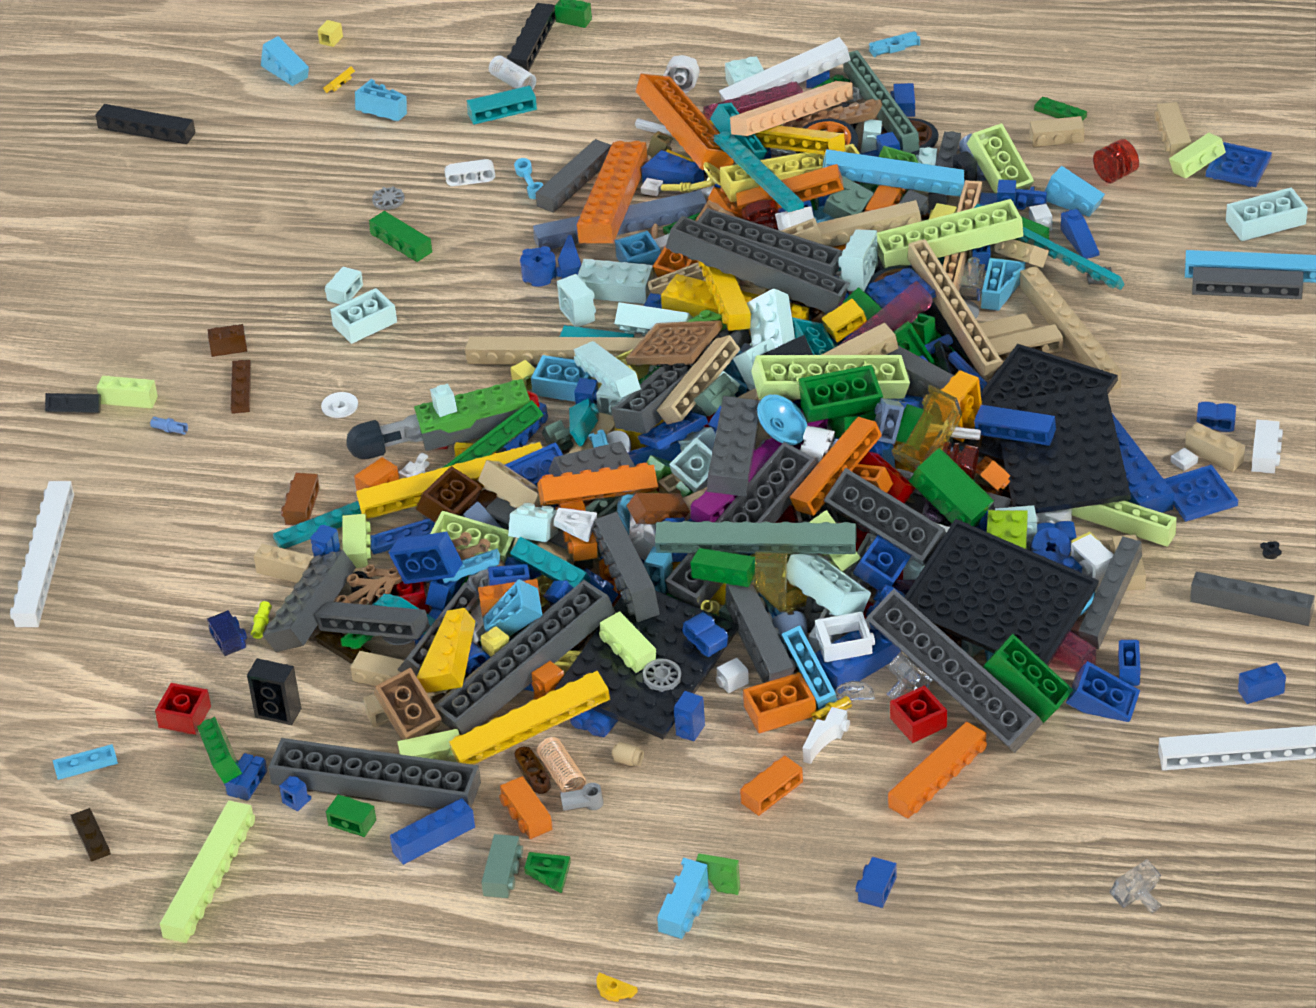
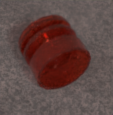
M1119 139L1095 151L1093 164L1100 178L1106 183L1112 184L1124 176L1137 171L1139 168V157L1134 146L1129 141Z
M760 200L742 209L741 213L744 220L778 230L775 214L780 213L776 201Z
M946 441L942 450L974 481L979 448L965 445L962 453H959L958 443L954 444L951 451V442Z

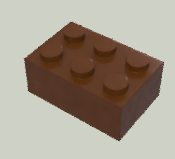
M451 466L422 493L415 510L435 523L442 511L462 516L476 503L483 486Z

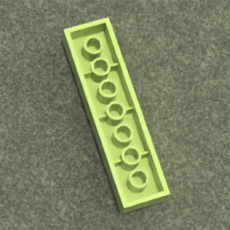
M1009 199L877 232L878 256L884 268L897 265L907 266L911 265L907 259L908 244L926 239L937 258L1023 237L1022 218L1012 200Z
M756 355L751 370L759 399H763L767 395H779L786 399H800L799 378L872 365L884 399L905 398L910 385L902 355Z

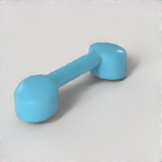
M520 158L514 163L516 174L526 180L529 198L536 199L535 193L543 186V183L533 181L530 176L532 173L530 160Z

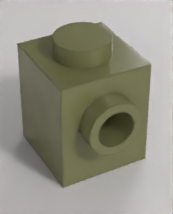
M657 131L651 138L647 155L653 158L661 150L666 151L668 149L672 151L670 146L673 138Z

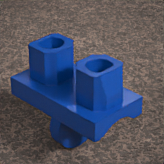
M1031 186L1030 190L1016 189L1017 209L1024 210L1026 207L1047 204V192L1035 191V186Z

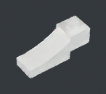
M831 707L825 721L816 720L803 746V762L811 764L822 748L836 738L841 739L843 733L848 731L850 720H847L846 710Z

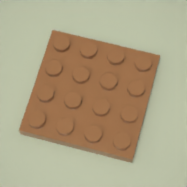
M722 321L656 323L625 358L627 365L692 364L723 328Z

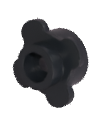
M1279 542L1261 543L1262 555L1266 559H1276L1280 556L1282 550L1279 549Z

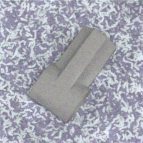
M588 783L583 789L560 793L563 811L586 807L589 810H598L604 803L601 787L597 783Z

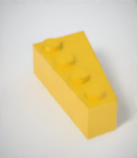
M465 608L448 610L419 670L417 679L426 693L463 687L476 623Z

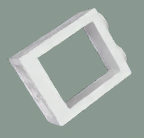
M863 612L815 620V635L824 662L872 654V645H875L874 634L869 632L870 624L864 618ZM859 630L862 638L831 644L829 636Z

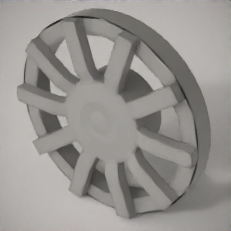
M393 186L391 188L382 187L383 189L376 190L372 196L374 206L382 210L395 209L401 206L405 200L402 190Z
M656 659L644 667L643 680L650 689L659 690L660 692L672 690L680 683L681 670L671 660ZM651 667L654 670V672L648 671L649 668ZM674 668L676 672L670 673V670ZM678 675L677 679L670 677V676Z

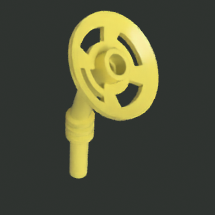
M705 162L703 167L708 175L706 181L694 184L690 182L662 184L661 190L690 193L694 190L711 187L712 185L715 186V184L721 186L720 170L712 164Z

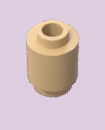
M619 742L612 749V757L618 763L632 767L635 765L640 766L644 758V751L638 746Z

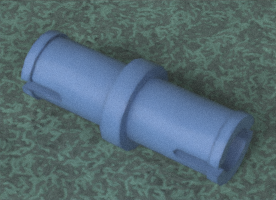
M154 416L150 422L152 428L162 429L167 433L176 432L185 435L188 431L187 423L176 422L171 418L162 419Z

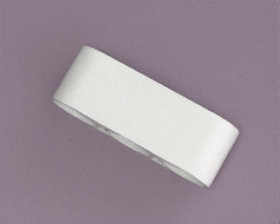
M483 159L450 164L445 168V177L448 185L461 186L492 181L495 178V170L491 160Z
M811 206L788 213L785 211L775 214L779 231L814 218Z

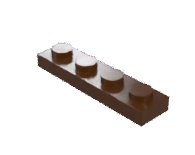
M251 360L232 361L231 413L250 412Z

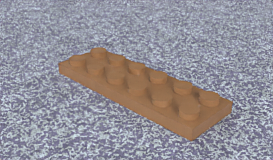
M870 99L862 104L853 103L844 108L839 106L831 111L822 110L817 114L800 117L784 123L783 126L802 128L812 121L828 118L842 120L848 124L875 119L882 107L880 99Z

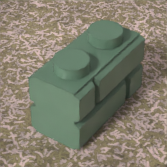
M723 373L700 393L694 401L699 407H702L703 412L707 416H710L714 412L716 413L719 406L722 405L723 396L736 397L734 394L739 388L734 382H731L726 373Z

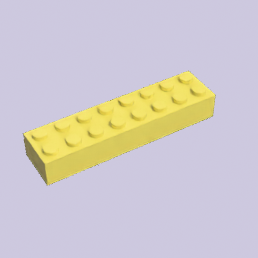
M854 144L845 145L846 151L843 152L860 154ZM804 152L760 161L780 180L823 168L825 155ZM738 164L720 167L721 187L730 202H737L736 193L760 186Z

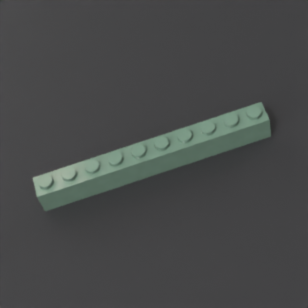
M859 51L849 52L850 61L843 63V70L847 77L859 89V93L865 102L870 99L881 100L882 107L876 117L882 121V125L888 133H894L900 143V150L908 153L919 150L917 130Z
M656 522L655 546L656 553H696L699 548L727 553L856 554V523Z

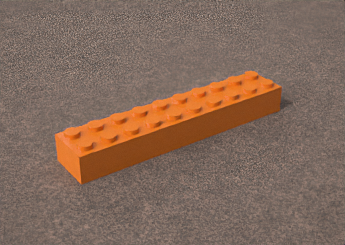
M640 74L635 92L700 169L704 170L703 164L705 162L712 164L719 170L720 167L733 165L734 160L714 142V135L720 133L670 76Z
M616 141L612 143L577 222L579 243H614L641 179V167L648 162L646 142Z

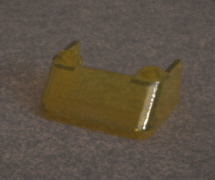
M930 384L928 386L930 394H927L922 401L924 412L906 443L898 444L891 451L895 460L913 472L938 448L944 449L962 416L957 398Z
M755 552L753 586L756 587V590L779 612L789 613L806 606L808 596L803 594L799 587L791 585L787 579V563L793 554Z

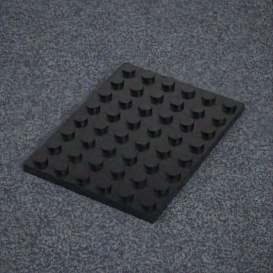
M1017 344L981 392L982 405L993 406L995 402L1106 386L1107 393L1109 394L1118 381V375ZM980 435L979 440L965 439L963 442L953 439V442L950 444L954 449L981 458L987 456L996 463L1004 465L1000 441L997 437Z
M1106 386L993 403V407L1055 416L1056 431L1050 446L999 438L1005 471L1010 475L1008 478L1010 480L1008 488L1012 507L1034 506L1035 513L1038 514L1131 500Z
M955 519L904 598L944 632L992 653H995L1013 634L1049 666L1099 585V580Z
M655 590L660 615L637 622L634 615L630 616L627 609L628 603H624L622 597L613 607L615 610L614 614L620 611L656 648V659H668L679 666L681 670L680 683L674 689L663 692L650 689L643 680L644 669L635 673L631 667H627L624 660L613 652L611 646L607 642L602 641L599 635V627L558 683L555 691L564 687L569 682L581 679L588 673L598 671L609 690L610 700L591 709L663 740L675 723V704L684 691L696 693L726 649L724 647L709 657L703 655L696 645L690 642L683 634V623L704 612L714 619L715 625L727 632V646L737 633L739 625ZM650 667L648 671L654 672V670ZM672 668L670 673L676 672V670ZM678 675L670 676V677L677 679Z

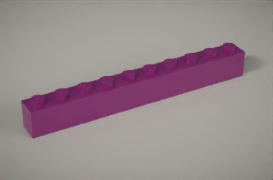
M828 419L809 422L807 426L828 429ZM771 437L766 439L758 449L754 450L749 482L783 443ZM804 440L797 445L791 446L798 450H801V445H803ZM706 490L701 497L692 502L690 506V519L696 522H716L738 495L707 492Z

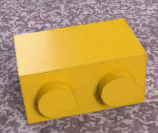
M853 299L843 303L821 318L826 331L836 342H839L867 324L864 311Z

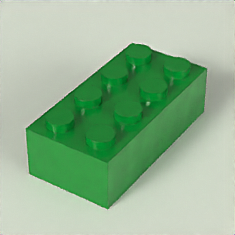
M1013 634L983 666L987 672L1034 712L1043 723L1061 706L1073 691L1064 680Z

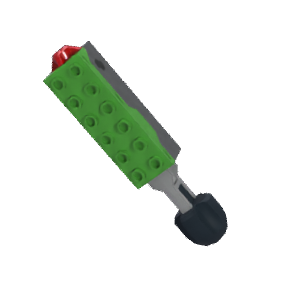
M523 379L513 380L508 383L497 384L492 387L477 389L454 396L457 412L439 417L433 402L414 406L415 414L408 416L403 421L380 426L376 420L360 423L352 427L348 432L346 446L350 453L359 459L383 456L386 453L385 447L407 441H423L425 450L429 451L453 445L456 442L460 443L483 437L531 400L539 408V400L537 394L526 390Z

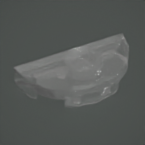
M861 681L845 682L835 690L837 700L844 696L849 697L850 700L875 699L873 689Z

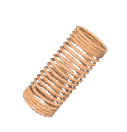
M550 737L539 744L537 755L561 791L568 792L566 790L576 787L580 782L581 784L577 788L570 791L583 789L586 785V779L561 741L556 737ZM557 743V745H553V746L549 747V748L544 752V750H545L548 746ZM554 746H558V747H555V748L551 749V750L545 755V753H546L550 748H552V747H554ZM578 777V779H577L574 783H572V784H570V785H568V786H565V785H567V784L573 782V781Z

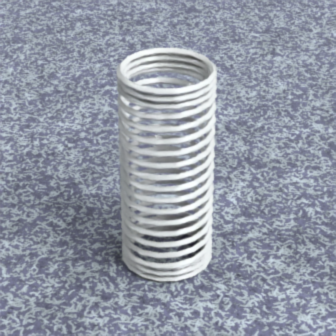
M501 55L491 60L489 64L490 74L515 89L525 85L528 86L529 83L532 90L536 85L535 75Z

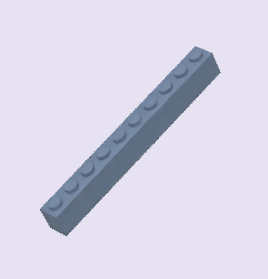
M700 190L629 205L617 235L648 229L654 224L658 226L677 222L682 216L690 217L700 213L707 202ZM580 216L533 225L534 240L537 248L547 246L550 249L563 247L568 235H572L574 244H578L577 222Z

